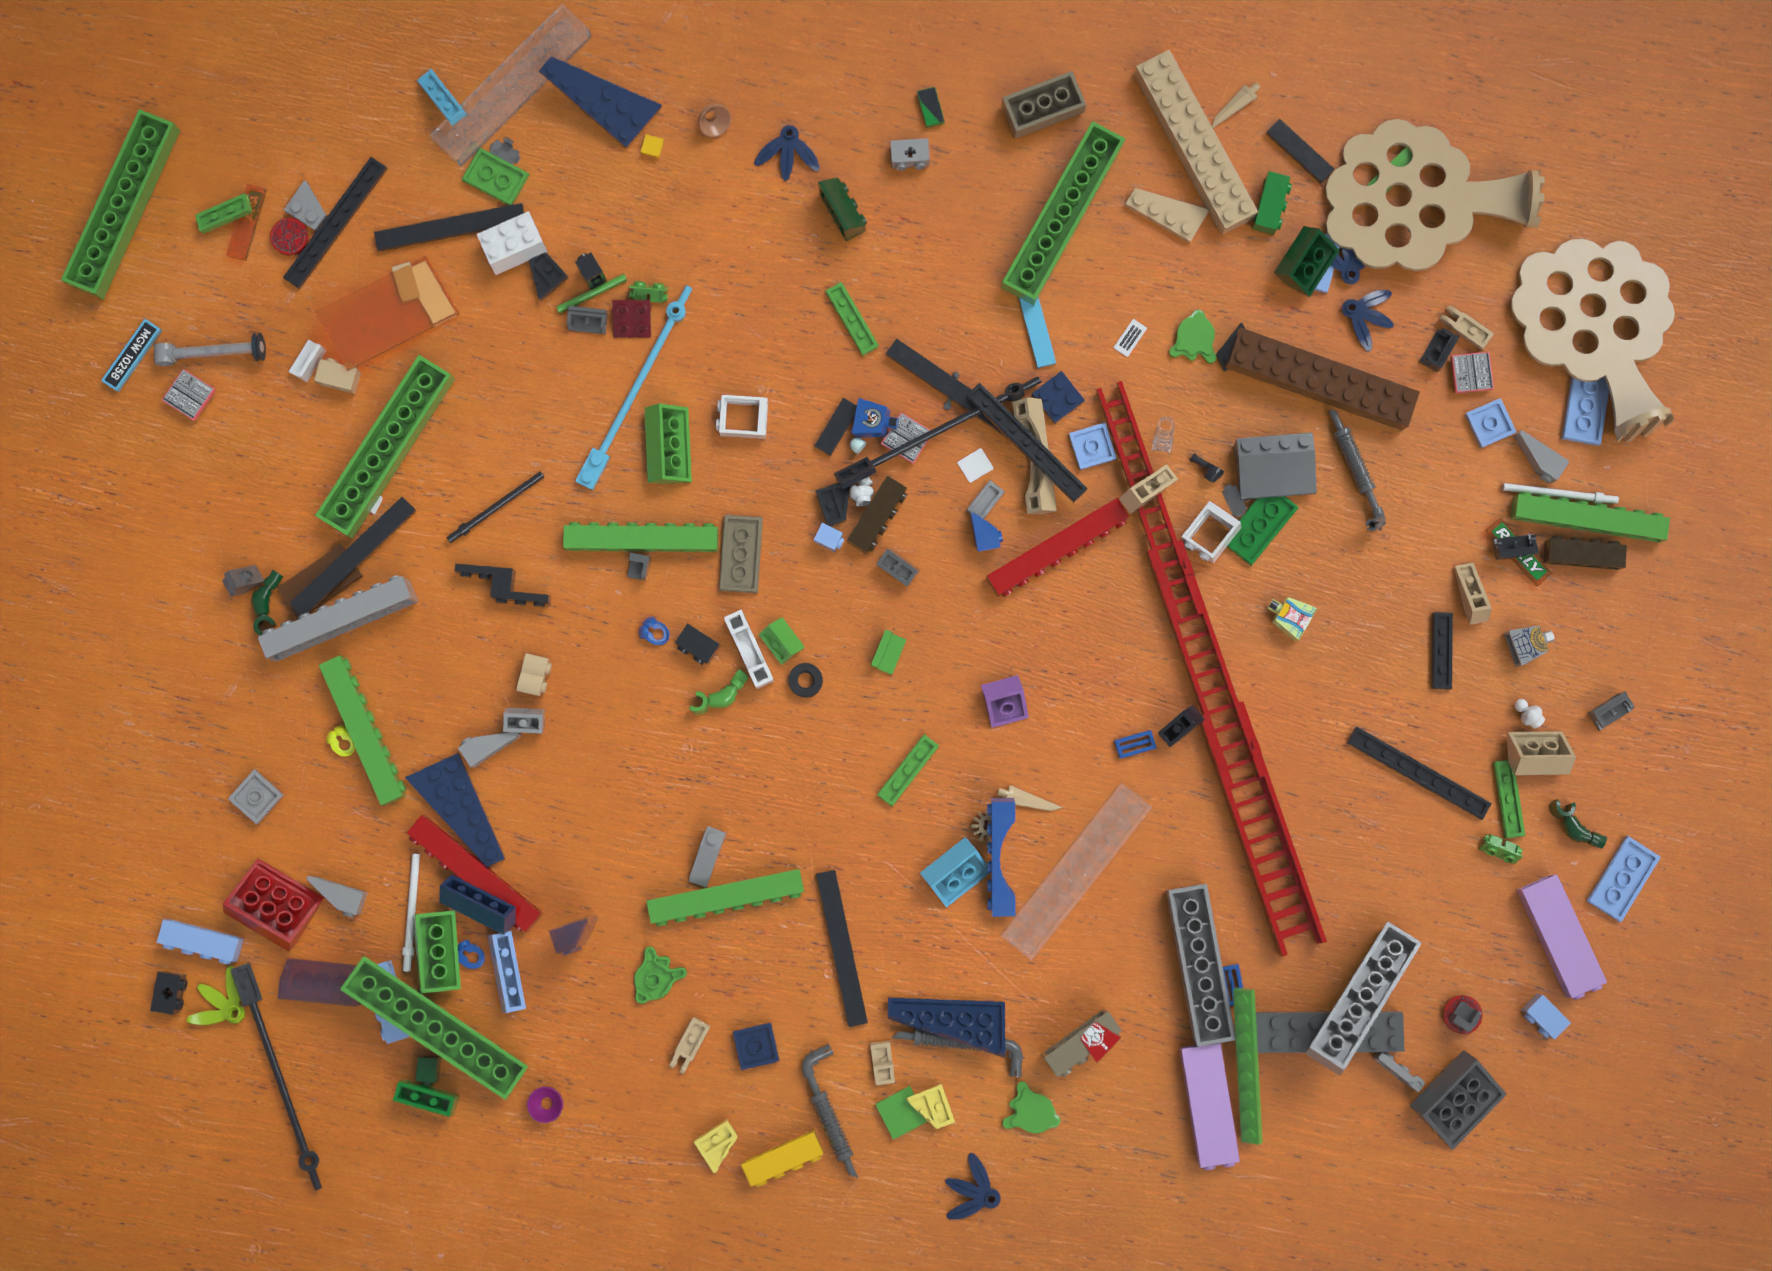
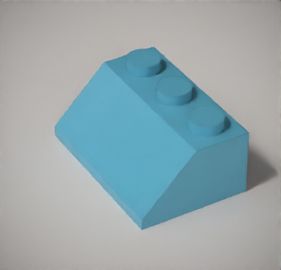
M966 837L920 872L946 907L990 874L987 872L986 862Z

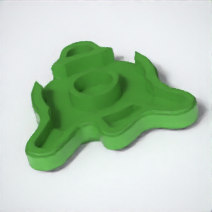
M1195 310L1191 316L1184 319L1179 325L1176 343L1169 350V355L1172 358L1184 355L1190 361H1194L1196 356L1200 354L1209 364L1216 361L1217 357L1212 347L1215 338L1214 327L1205 317L1202 310Z
M651 946L645 948L644 962L634 976L635 998L640 1004L664 997L671 990L675 981L687 975V971L683 967L669 968L671 959L667 956H658L655 948Z
M1024 1081L1017 1084L1018 1095L1009 1103L1010 1107L1015 1110V1113L1003 1119L1004 1128L1020 1127L1027 1132L1041 1133L1049 1128L1058 1127L1060 1117L1056 1114L1051 1101L1042 1094L1032 1092Z

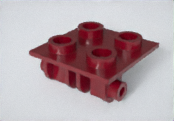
M612 300L614 338H651L652 306L650 300Z

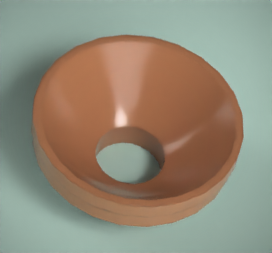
M719 103L705 106L698 116V126L702 133L708 137L722 135L728 129L731 122L729 110ZM709 112H714V117L711 120H706V115Z

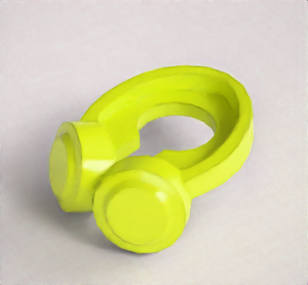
M337 726L334 728V731H330L327 734L326 743L330 744L338 755L349 756L355 751V746L346 726ZM336 736H341L343 740H348L350 748L342 750L339 747V741Z

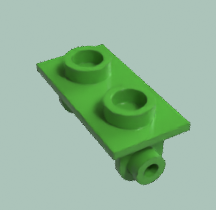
M634 281V284L629 286V288H633V291L629 293V298H633V300H647V294H650V302L664 303V301H668V294H665V291H668L669 287H665L664 283L646 285V282Z
M1485 834L1483 838L1485 843L1479 847V850L1513 864L1523 857L1521 855L1522 849L1519 845L1505 841L1504 846H1502L1503 839L1492 834Z

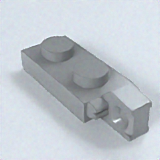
M1376 1052L1373 1056L1377 1063L1402 1083L1407 1084L1415 1092H1419L1425 1085V1082L1419 1076L1410 1075V1070L1407 1067L1393 1061L1394 1057L1389 1053Z

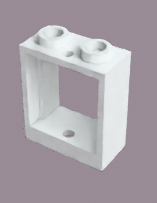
M722 395V399L718 400L717 411L721 412L720 419L716 421V430H719L720 436L766 439L768 398ZM727 404L759 406L758 430L726 429Z
M1209 501L1183 534L1184 546L1190 551L1195 550L1198 552L1199 557L1204 561L1214 563L1241 529V522ZM1209 515L1230 529L1213 553H1210L1191 539Z

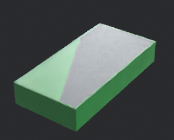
M931 87L917 91L926 128L945 124L936 88Z

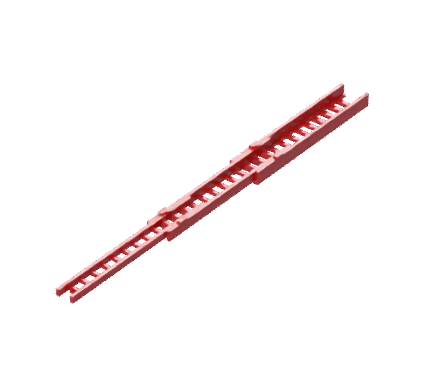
M1119 381L1116 385L1121 396L1120 400L1115 399L1107 403L1102 388L1096 389V393L1129 488L1135 485L1134 479L1146 475L1150 476L1154 471L1123 382ZM1123 404L1128 417L1113 421L1109 409ZM1130 422L1133 435L1119 439L1115 426ZM1136 440L1140 452L1125 457L1121 444ZM1142 457L1146 470L1131 474L1127 462ZM1160 493L1155 496L1158 506L1146 510L1143 509V506L1137 509L1151 549L1146 554L1198 705L1205 719L1200 724L1208 751L1279 956L1284 957L1288 955L1283 941L1284 938L1311 930L1316 944L1326 943L1327 939L1244 701L1240 703L1238 701L1183 540L1178 541L1162 494ZM1161 511L1164 524L1150 528L1146 515ZM1167 529L1171 541L1156 546L1152 533ZM1173 546L1177 559L1162 563L1158 551ZM1179 565L1183 578L1169 582L1164 569ZM1186 583L1189 596L1175 600L1171 587ZM1192 601L1196 614L1181 618L1177 605ZM1202 617L1206 631L1183 638L1179 624ZM1208 635L1212 649L1189 656L1185 643ZM1214 653L1219 667L1195 674L1191 661ZM1221 672L1225 685L1202 692L1197 679ZM1227 690L1231 703L1208 710L1204 697ZM1233 708L1237 722L1214 729L1210 715ZM1239 726L1244 740L1221 747L1216 733ZM1246 744L1250 758L1227 765L1223 751ZM1252 763L1256 776L1233 784L1229 770ZM1260 781L1263 795L1235 803L1232 789ZM1266 799L1270 813L1242 822L1238 811L1239 807ZM1272 817L1277 831L1248 840L1244 826ZM1279 836L1283 847L1282 850L1254 858L1251 844ZM1286 856L1288 867L1260 875L1258 864ZM1292 874L1295 885L1267 894L1263 883ZM1299 893L1301 904L1273 913L1270 901ZM1305 911L1308 922L1282 931L1279 930L1276 920Z

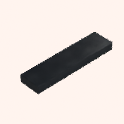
M1281 119L1266 132L1274 142L1320 184L1333 172L1334 168Z
M1433 612L1431 689L1451 690L1453 613Z

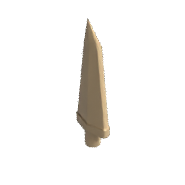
M1257 82L1250 88L1244 85L1214 118L1212 128L1257 99L1255 92L1261 88Z
M1009 785L1008 790L999 788L997 792L998 796L1014 798L1015 805L1047 811L1063 808L1015 788L1012 785Z

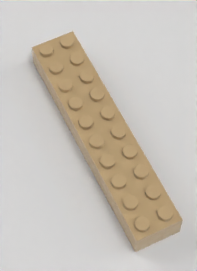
M1170 50L1136 66L1135 78L1206 208L1209 209V213L1221 235L1255 219L1258 214L1256 206Z

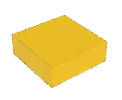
M645 135L641 154L659 159L664 139Z

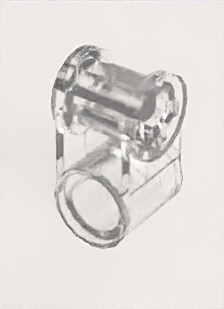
M1168 416L1162 417L1157 422L1151 452L1156 450L1166 452L1168 455L1171 454L1175 427L1172 418ZM1161 422H1167L1170 429L1168 431L1161 429Z

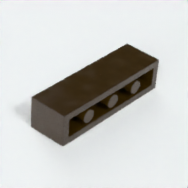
M887 476L847 539V543L865 554L869 551L873 552L878 543L875 540L879 534L882 536L888 527L885 524L889 518L892 520L898 511L895 508L899 502L902 504L908 495L905 493L907 487Z
M1551 536L1550 539L1545 541L1543 563L1621 570L1626 568L1627 545H1620L1619 541L1601 543L1599 539H1590L1587 542L1577 537L1565 540L1563 536Z

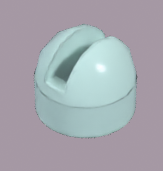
M859 437L853 438L850 442V448L856 454H859L866 445V442Z

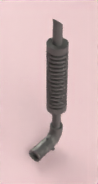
M1330 410L1329 414L1337 430L1333 434L1335 439H1338L1336 442H1339L1338 446H1341L1340 450L1342 449L1341 453H1344V460H1347V466H1350L1349 470H1352L1350 473H1353L1352 477H1355L1353 480H1356L1355 484H1358L1359 493H1365L1373 510L1371 513L1374 519H1369L1366 522V527L1369 526L1367 528L1369 531L1377 529L1381 531L1386 522L1382 507H1379L1372 491L1376 486L1374 482L1372 483L1373 479H1370L1371 475L1369 476L1370 473L1367 472L1368 468L1366 469L1367 466L1364 465L1365 461L1362 462L1364 459L1361 458L1362 455H1359L1361 452L1358 451L1359 448H1356L1357 444H1355L1356 441H1353L1354 437H1352L1353 434H1350V428H1344L1337 411Z
M915 1028V1033L899 1031L892 1037V1039L914 1040L915 1046H920V1044L924 1046L926 1044L927 1047L928 1045L929 1047H932V1045L936 1047L937 1045L938 1048L939 1046L941 1048L949 1046L950 1049L951 1047L953 1049L961 1047V1050L963 1048L964 1050H967V1048L971 1050L972 1048L973 1051L976 1049ZM1005 1039V1050L1009 1051V1058H1011L1009 1076L1015 1077L1016 1069V1077H1021L1022 1059H1025V1057L1022 1055L1019 1044L1013 1040Z
M828 1043L814 1051L810 1050L811 1052L802 1061V1074L804 1078H807L814 1096L810 1097L812 1104L814 1103L813 1107H816L815 1111H818L816 1113L819 1114L818 1118H821L820 1122H822L821 1125H824L823 1129H826L824 1132H827L826 1136H829L827 1139L830 1140L831 1147H834L832 1150L835 1151L834 1155H836L837 1161H843L849 1175L859 1178L850 1159L854 1155L853 1151L849 1149L850 1145H848L849 1142H846L847 1138H844L846 1135L843 1134L844 1131H841L842 1127H840V1123L838 1124L839 1120H836L838 1117L835 1116L836 1113H833L835 1110L830 1105V1099L827 1098L828 1094L826 1091H820L813 1075L815 1073L813 1066L818 1064V1061L834 1055L833 1051L829 1050L831 1047Z

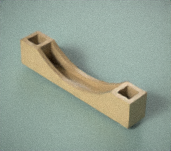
M1024 398L1014 401L1015 418L1048 449L1042 399ZM1030 461V482L1025 494L1027 513L1043 515L1057 511L1053 482Z

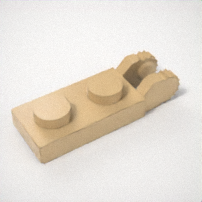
M1448 306L1446 311L1458 319L1454 322L1447 316L1442 315L1439 320L1446 326L1451 327L1454 332L1474 346L1483 350L1494 335L1493 332L1464 312H1460L1453 306Z
M693 1017L675 1050V1055L669 1067H675L681 1055L686 1058L685 1063L680 1068V1073L684 1074L711 1026Z

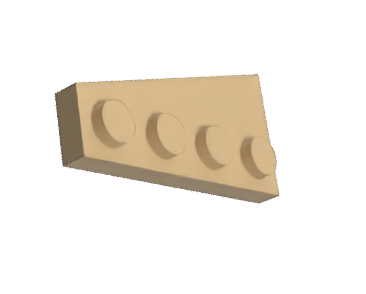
M1137 188L1134 189L1125 204L1126 207L1188 243L1191 242L1209 212V209Z

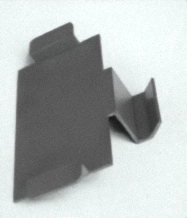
M505 137L504 143L498 140L495 143L492 142L489 147L491 154L512 165L514 162H519L521 158L519 156L520 152L513 149V140Z
M1231 484L1225 486L1222 493L1232 515L1237 517L1244 515V511L1247 510L1244 501L1247 500H1240V494L1236 485L1233 487Z

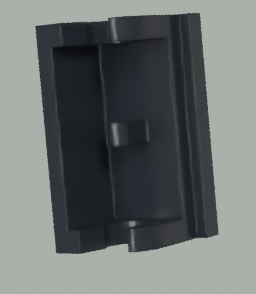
M1444 328L1438 329L1419 363L1438 372L1442 369L1460 336Z
M1532 534L1493 539L1496 560L1532 556L1539 553L1536 537Z

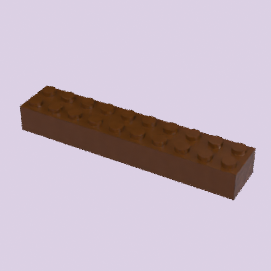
M1240 328L1236 332L1224 367L1401 431L1409 427L1420 393L1418 390L1244 328Z

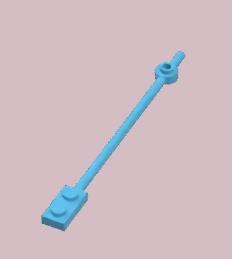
M685 286L677 302H672L668 305L666 310L668 320L600 449L592 448L575 480L576 483L592 491L594 490L611 458L606 455V452L674 323L682 321L686 316L684 304L692 291L690 286ZM678 308L679 312L675 314L672 312L673 309Z

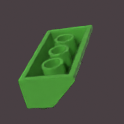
M660 403L645 407L648 483L675 484L692 482L688 407Z
M455 911L413 914L418 992L430 993L461 989Z

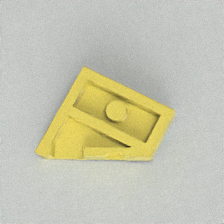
M942 1084L906 1097V1101L935 1129L955 1122Z
M728 1119L694 1140L695 1145L713 1173L717 1172L718 1167L727 1156L730 1147L734 1144L738 1135Z

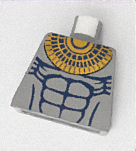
M1539 626L1515 629L1504 633L1516 667L1525 665L1548 652L1546 644L1555 640L1551 630L1542 633Z

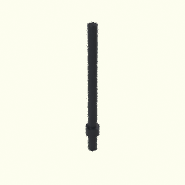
M541 471L466 524L462 523L459 525V529L446 538L452 543L462 535H467L473 527L542 480L544 475Z

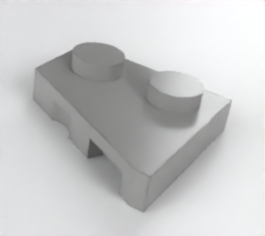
M304 180L284 211L314 231H317L327 218V215L309 184Z

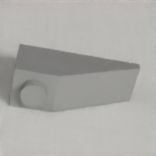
M1520 430L1514 436L1535 473L1540 475V479L1547 483L1557 481L1570 461L1523 430Z
M508 732L473 738L468 737L461 742L462 746L458 749L469 766L475 768L520 738L522 734Z
M707 826L688 881L707 888L726 838V832Z
M307 876L306 880L337 910L343 911L342 915L353 918L354 915H361L368 892L316 876Z

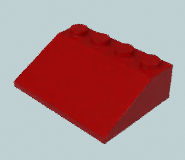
M257 859L223 902V913L290 952L302 936L324 897L262 860Z

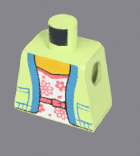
M1289 597L1282 604L1272 599L1267 607L1268 610L1276 614L1272 623L1295 642L1300 640L1317 610L1316 607Z

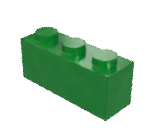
M1271 171L1267 173L1257 208L1258 214L1254 219L1252 230L1274 235L1277 230L1281 229L1283 219L1280 218L1281 213L1285 212L1288 201H1285L1286 194H1290L1292 184L1289 183L1290 176Z
M402 1079L398 1081L393 1101L450 1117L454 1115L460 1095Z

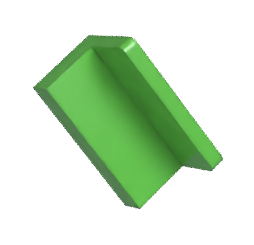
M783 618L769 624L758 634L781 665L805 648Z
M885 629L871 667L892 675L906 639L894 635L893 632Z

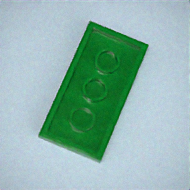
M1286 496L1256 499L1239 520L1241 522V529L1227 545V548L1248 565L1252 566L1299 507Z

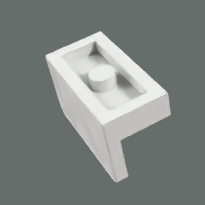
M308 340L289 372L308 382L327 350L321 345Z

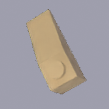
M1166 464L1131 487L1119 499L1131 514L1175 483L1178 478Z
M1474 563L1455 566L1454 569L1461 600L1469 624L1489 621L1492 607Z

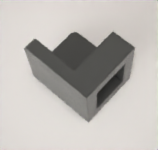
M630 553L628 577L646 581L651 558L645 555Z
M1460 1001L1448 1021L1463 1031L1470 1033L1482 1013Z

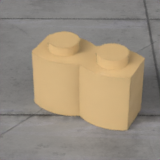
M526 653L516 691L541 696L542 693H545L548 682H545L547 674L550 675L552 670L550 659Z

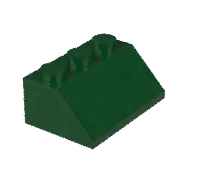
M839 178L819 181V195L845 241L847 242L865 232L867 221L864 215H859L856 210L858 205L854 198L850 199L847 194L849 189L845 182L841 183Z
M1303 226L1274 273L1284 284L1310 297L1340 250L1319 228Z

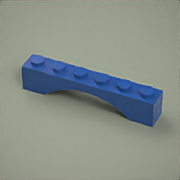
M991 798V804H987V816L991 815V823H987V835H991V842H987V853L991 854V861H987V872L991 873V880H987V890L991 892V899H987V908L991 910L992 917L1016 916L1015 893L1003 877L1000 866V852L1003 840L1009 828L1015 822V799Z

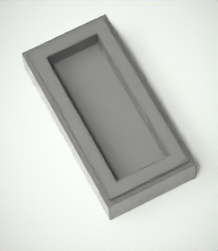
M989 480L966 511L969 513L975 512L982 518H985L1005 491Z

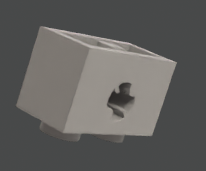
M928 138L891 141L892 168L906 170L908 167L924 169L926 166H929ZM908 153H912V158L908 157Z
M505 709L503 732L543 733L545 709Z

